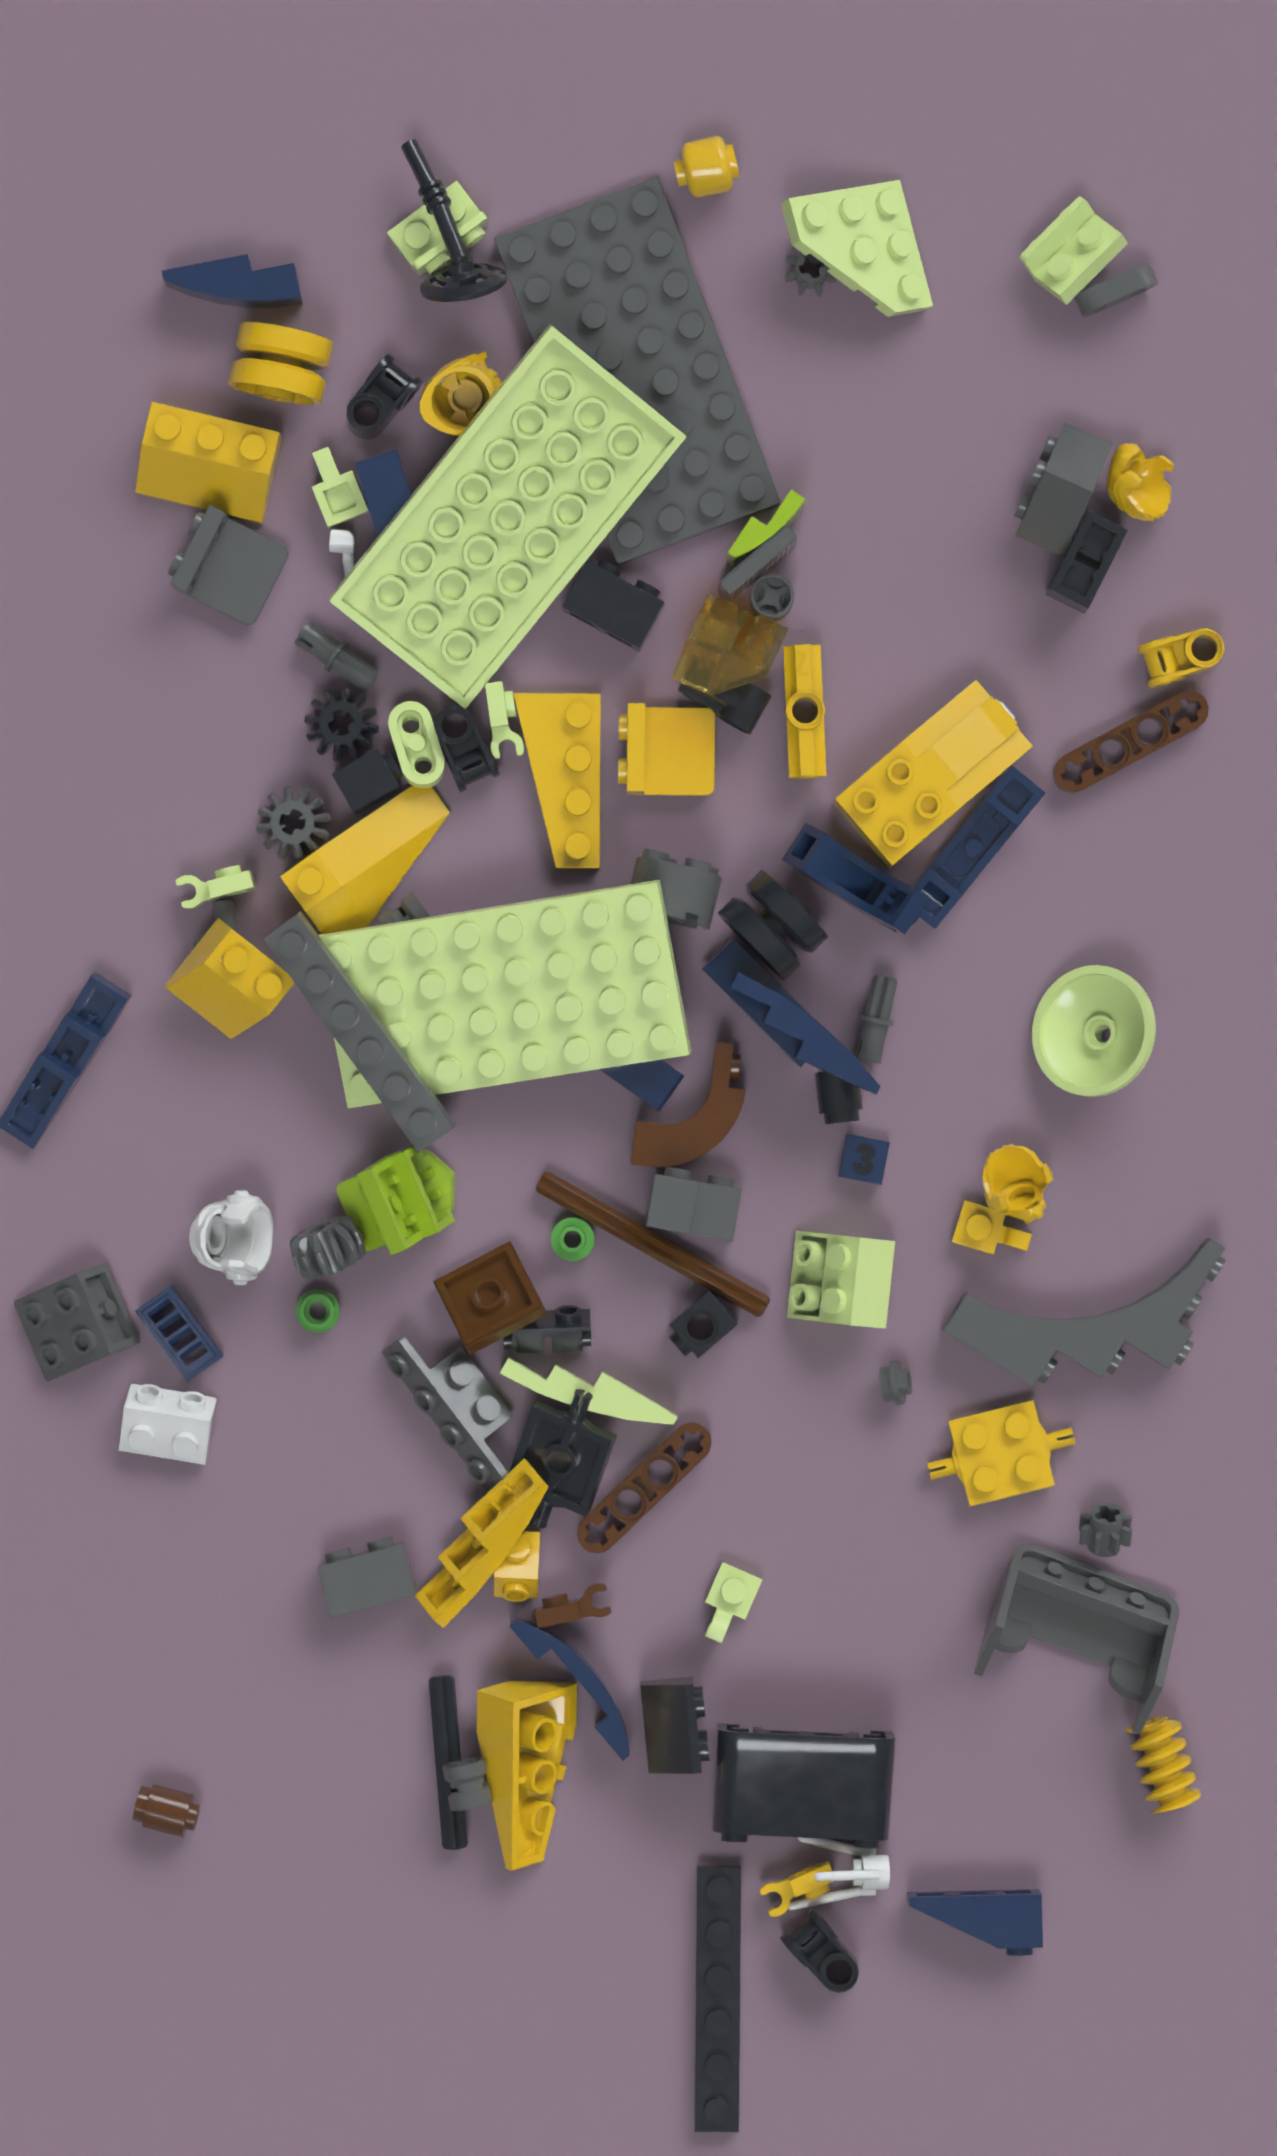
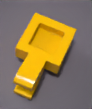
M964 1200L952 1242L994 1255L997 1242L1027 1251L1032 1234L1003 1226L1005 1214H997L989 1207Z
M826 1859L790 1874L788 1878L783 1880L770 1881L763 1884L759 1888L761 1895L777 1892L781 1896L780 1904L768 1909L770 1917L784 1914L788 1910L790 1901L794 1896L796 1898L804 1894L806 1900L830 1891L829 1883L833 1881H816L814 1879V1874L817 1872L833 1871L829 1860Z

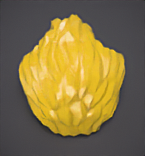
M1135 443L1120 445L1116 449V453L1112 455L1110 469L1107 474L1106 484L1111 500L1121 511L1126 512L1132 518L1143 521L1159 519L1164 516L1168 510V505L1171 503V486L1165 480L1164 472L1165 470L1172 472L1174 470V463L1163 455L1145 459L1144 452Z
M1003 1145L1002 1148L991 1152L986 1158L982 1172L984 1195L988 1207L997 1214H1005L1021 1219L1025 1224L1043 1218L1044 1210L1046 1209V1203L1043 1198L1044 1190L1054 1180L1053 1173L1046 1163L1043 1164L1035 1152L1024 1146Z

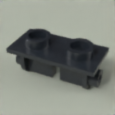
M564 1305L555 1310H546L548 1315L503 1338L504 1350L512 1349L513 1354L544 1352L543 1337H552V1352L583 1351V1347L592 1346L590 1309H581L574 1305Z

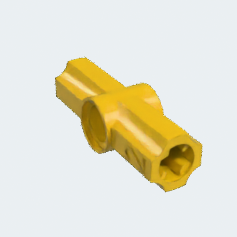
M821 645L783 646L784 715L787 734L788 778L813 779L827 777ZM805 700L813 703L817 710V717L810 723H800L797 721L792 713V708L797 702Z

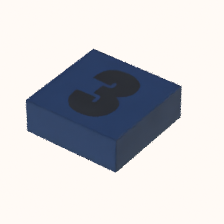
M846 1134L838 1177L882 1185L890 1142Z

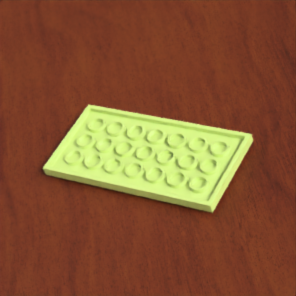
M549 324L334 590L328 600L466 709L485 686V683L495 674L687 436Z
M660 880L319 935L434 1095L690 1055L692 1052ZM334 1037L347 1107L355 1108L382 1103Z

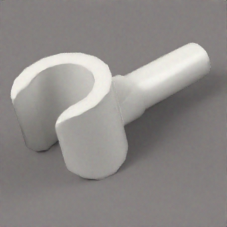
M333 529L330 533L329 552L343 553L342 563L346 577L354 567L355 536L349 530Z

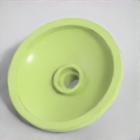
M1101 965L1080 967L1057 979L1041 998L1032 1025L1033 1050L1044 1074L1061 1089L1086 1097L1105 1096L1122 1089L1132 1082L1145 1067L1151 1055L1156 1035L1154 1010L1142 986L1128 974L1118 969ZM1109 1028L1111 1032L1110 1038L1103 1042L1102 1033L1105 1029Z

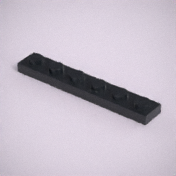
M697 1865L695 2132H739L741 1866Z

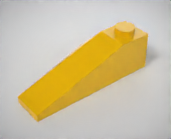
M411 786L320 847L280 877L321 934L367 927L439 830L450 812L432 787L423 789Z
M507 1681L477 1690V1737L481 1755L485 1758L487 1768L486 1779L488 1787L491 1789L492 1807L505 1868L510 1871L544 1861L556 1808L551 1801L557 1779H564L567 1767L561 1764L566 1740H573L577 1726L576 1683Z

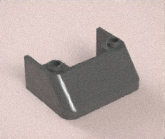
M1024 1544L1016 1548L1009 1562L984 1631L974 1673L980 1676L983 1675L994 1649L1006 1653H1017L1025 1648L1029 1636L1110 1665L1108 1679L1112 1688L1121 1696L1138 1701L1132 1732L1140 1734L1164 1685L1179 1617V1607L1171 1596L1162 1591L1040 1546Z

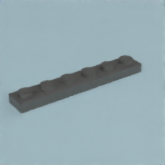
M301 911L263 938L418 1153L456 1126V1123Z

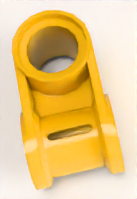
M1204 628L1178 636L1160 638L1137 646L1138 654H1143L1150 676V680L1147 682L1148 688L1153 689L1183 680L1187 676L1215 667L1224 653V642L1221 636L1214 630ZM1201 638L1210 640L1215 646L1216 653L1214 658L1209 661L1196 659L1191 650L1192 643L1195 640ZM1157 653H1159V654L1161 655V659H1162V662H1163V665H1164L1165 672L1162 670V667H1161V664H1160V660H1159V657H1158V654H1157Z

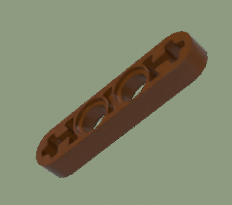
M1184 691L1176 694L1065 754L1056 762L1053 768L1054 783L1060 790L1066 793L1074 794L1087 789L1196 730L1208 717L1209 707L1207 701L1201 694L1195 691ZM1185 699L1189 705L1196 702L1199 706V710L1194 714L1197 721L1191 723L1188 718H1183L1175 722L1173 726L1178 732L1172 735L1168 721L1159 711L1166 708L1169 717L1182 708L1179 701ZM1147 719L1154 720L1161 726L1162 736L1157 743L1146 744L1140 740L1137 729L1142 721ZM1114 740L1122 746L1124 754L1118 764L1108 765L1101 760L1099 748L1104 741ZM1090 750L1093 763L1102 773L1094 776L1093 768H1090L1079 776L1082 783L1075 785L1072 780L1065 782L1061 776L1066 771L1064 764L1070 761L1074 767L1081 765L1088 760L1082 753Z
M688 1422L679 1426L583 1518L577 1531L578 1541L581 1546L588 1552L596 1554L610 1549L706 1457L712 1444L708 1430L700 1423ZM687 1431L693 1435L699 1431L703 1435L700 1440L703 1449L698 1453L691 1449L683 1455L681 1459L689 1464L681 1470L675 1458L663 1451L669 1445H672L673 1450L676 1452L684 1444V1440L681 1437L682 1433ZM655 1460H665L673 1468L671 1480L664 1485L654 1484L648 1478V1467ZM631 1490L640 1496L641 1508L634 1515H624L618 1511L616 1498L621 1492ZM605 1506H608L613 1516L625 1523V1525L620 1530H617L613 1523L605 1531V1536L608 1540L604 1544L597 1540L590 1544L586 1540L589 1535L586 1526L591 1522L596 1526L600 1525L608 1517L600 1511Z

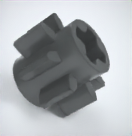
M801 253L798 258L793 255H787L786 262L795 267V269L785 276V281H797L800 285L798 290L799 296H802L806 289H814L815 293L820 297L822 296V284L824 281L835 284L836 278L827 272L828 267L813 255L808 254L805 256ZM810 260L813 266L821 265L817 278L812 279L809 273H801L804 269L805 261Z
M1113 1503L1095 1504L1091 1510V1515L1087 1513L1080 1514V1545L1087 1544L1089 1551L1099 1557L1117 1555L1120 1545L1126 1547L1131 1545L1133 1530L1131 1529V1515H1124L1123 1510Z

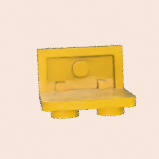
M628 703V714H619V740H627V758H618V784H627V795L708 796L712 794L715 777V713L709 708L645 707V703Z

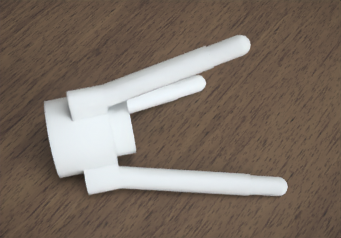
M798 1837V1840L803 1843L859 1856L860 1859H852L851 1870L817 1872L814 1874L816 1881L852 1880V1885L857 1887L825 1893L809 1900L803 1898L790 1902L789 1910L808 1908L857 1896H876V1890L889 1889L888 1855H876V1848L853 1847L852 1844L831 1839Z

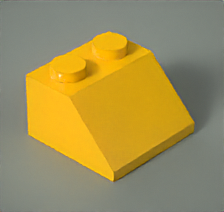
M218 918L164 987L222 1033L233 1039L270 1015L294 985V981L283 968Z

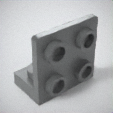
M107 1262L76 1273L14 1301L16 1311L44 1378L47 1381L140 1343Z

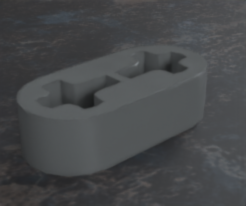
M1146 263L1078 293L1074 299L1084 318L1137 296L1156 286L1158 281L1150 263Z

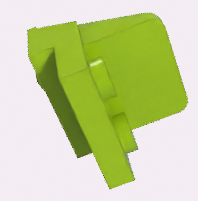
M410 1145L383 1157L355 1176L344 1180L336 1188L346 1215L352 1217L356 1226L360 1228L365 1251H371L387 1245L390 1254L394 1255L407 1250L425 1237L439 1233L455 1222L452 1214L455 1205V1173L428 1149H423L418 1153L415 1147Z

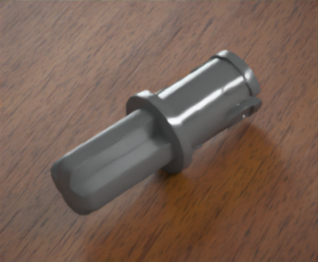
M312 621L304 626L298 635L300 637L296 638L295 644L325 664V670L329 672L333 669L361 690L366 691L376 680L377 670L347 649L349 645L347 642L343 641L340 643Z
M875 975L872 979L865 1015H859L862 1023L854 1053L857 1059L881 1064L888 1026H893V1021L889 1020L897 980L892 977Z

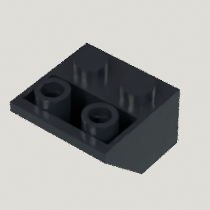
M693 1676L640 1681L649 1773H702L701 1762L710 1761L707 1730L698 1731L697 1718L705 1717L703 1687H694Z

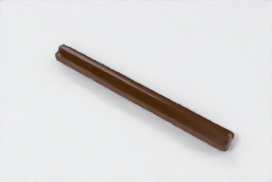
M545 1172L537 1183L536 1191L754 1316L761 1317L769 1305L770 1298L767 1295L556 1175Z

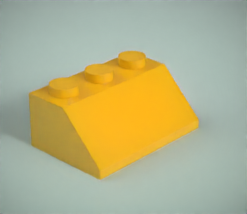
M152 402L141 444L135 493L207 510L209 505L225 512L228 516L263 524L283 443L282 435L277 431Z

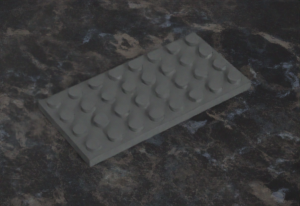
M658 177L494 238L533 344L548 325L551 324L687 436L607 534L606 537L617 566L781 505Z

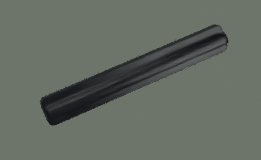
M439 1675L429 1679L441 1837L444 1849L458 1850L466 1848L468 1845L466 1811L450 1810L448 1795L453 1791V1788L450 1787V1783L445 1781L442 1766L461 1760L455 1679L450 1675Z

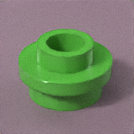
M574 1217L566 1218L554 1227L551 1233V1245L554 1252L560 1258L567 1261H578L585 1258L591 1252L594 1246V1233L590 1225L584 1220ZM569 1231H576L581 1236V1243L576 1248H569L564 1243V1236Z
M310 1290L303 1294L297 1302V1320L304 1329L310 1332L322 1333L328 1331L339 1319V1303L334 1295L326 1290ZM320 1302L326 1307V1315L322 1319H315L311 1316L310 1307L312 1304Z

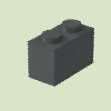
M390 1536L367 1543L369 1551L352 1555L350 1548L325 1554L326 1563L319 1564L317 1569L331 1618L417 1594L418 1591L404 1541L394 1544L393 1537Z

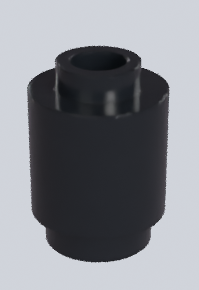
M825 1071L816 1072L815 1081L819 1114H824L825 1124L859 1121V1109H863L861 1089Z

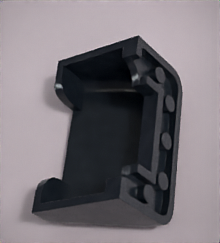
M717 1723L713 1831L721 1833V1840L727 1842H747L748 1835L844 1839L853 1840V1847L879 1848V1842L889 1838L895 1756V1736L893 1732L870 1730V1734H863V1737H860L858 1732L849 1731V1733L765 1730L762 1727H753V1732H749L748 1728H740L739 1724Z

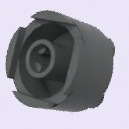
M644 849L642 857H637L631 884L660 880L668 923L695 929L699 925L704 930H710L722 878L718 876L719 870L712 868L710 863L686 858L685 865L677 864V860L669 858L667 853Z

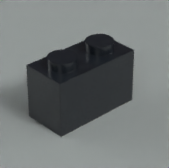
M599 559L596 565L586 561L562 606L563 612L640 652L664 608V601L658 598L661 592L641 580H637L634 586L619 578L622 571L604 560Z

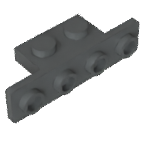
M401 1336L385 1348L382 1353L387 1359L389 1369L396 1377L402 1379L413 1393L414 1401L419 1409L432 1418L440 1429L444 1442L457 1451L466 1463L470 1476L476 1482L482 1484L486 1490H490L503 1480L508 1472L485 1443L484 1439L514 1415L463 1348L460 1346L432 1369L428 1368L405 1336Z

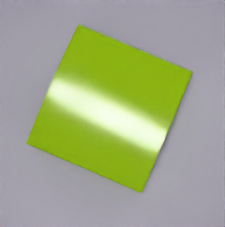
M791 489L767 526L752 516L728 551L726 563L733 568L738 566L783 526L790 527L803 511L806 499Z

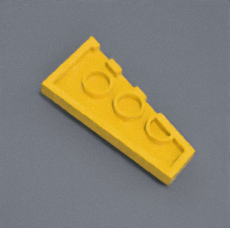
M513 693L556 869H600L601 694Z

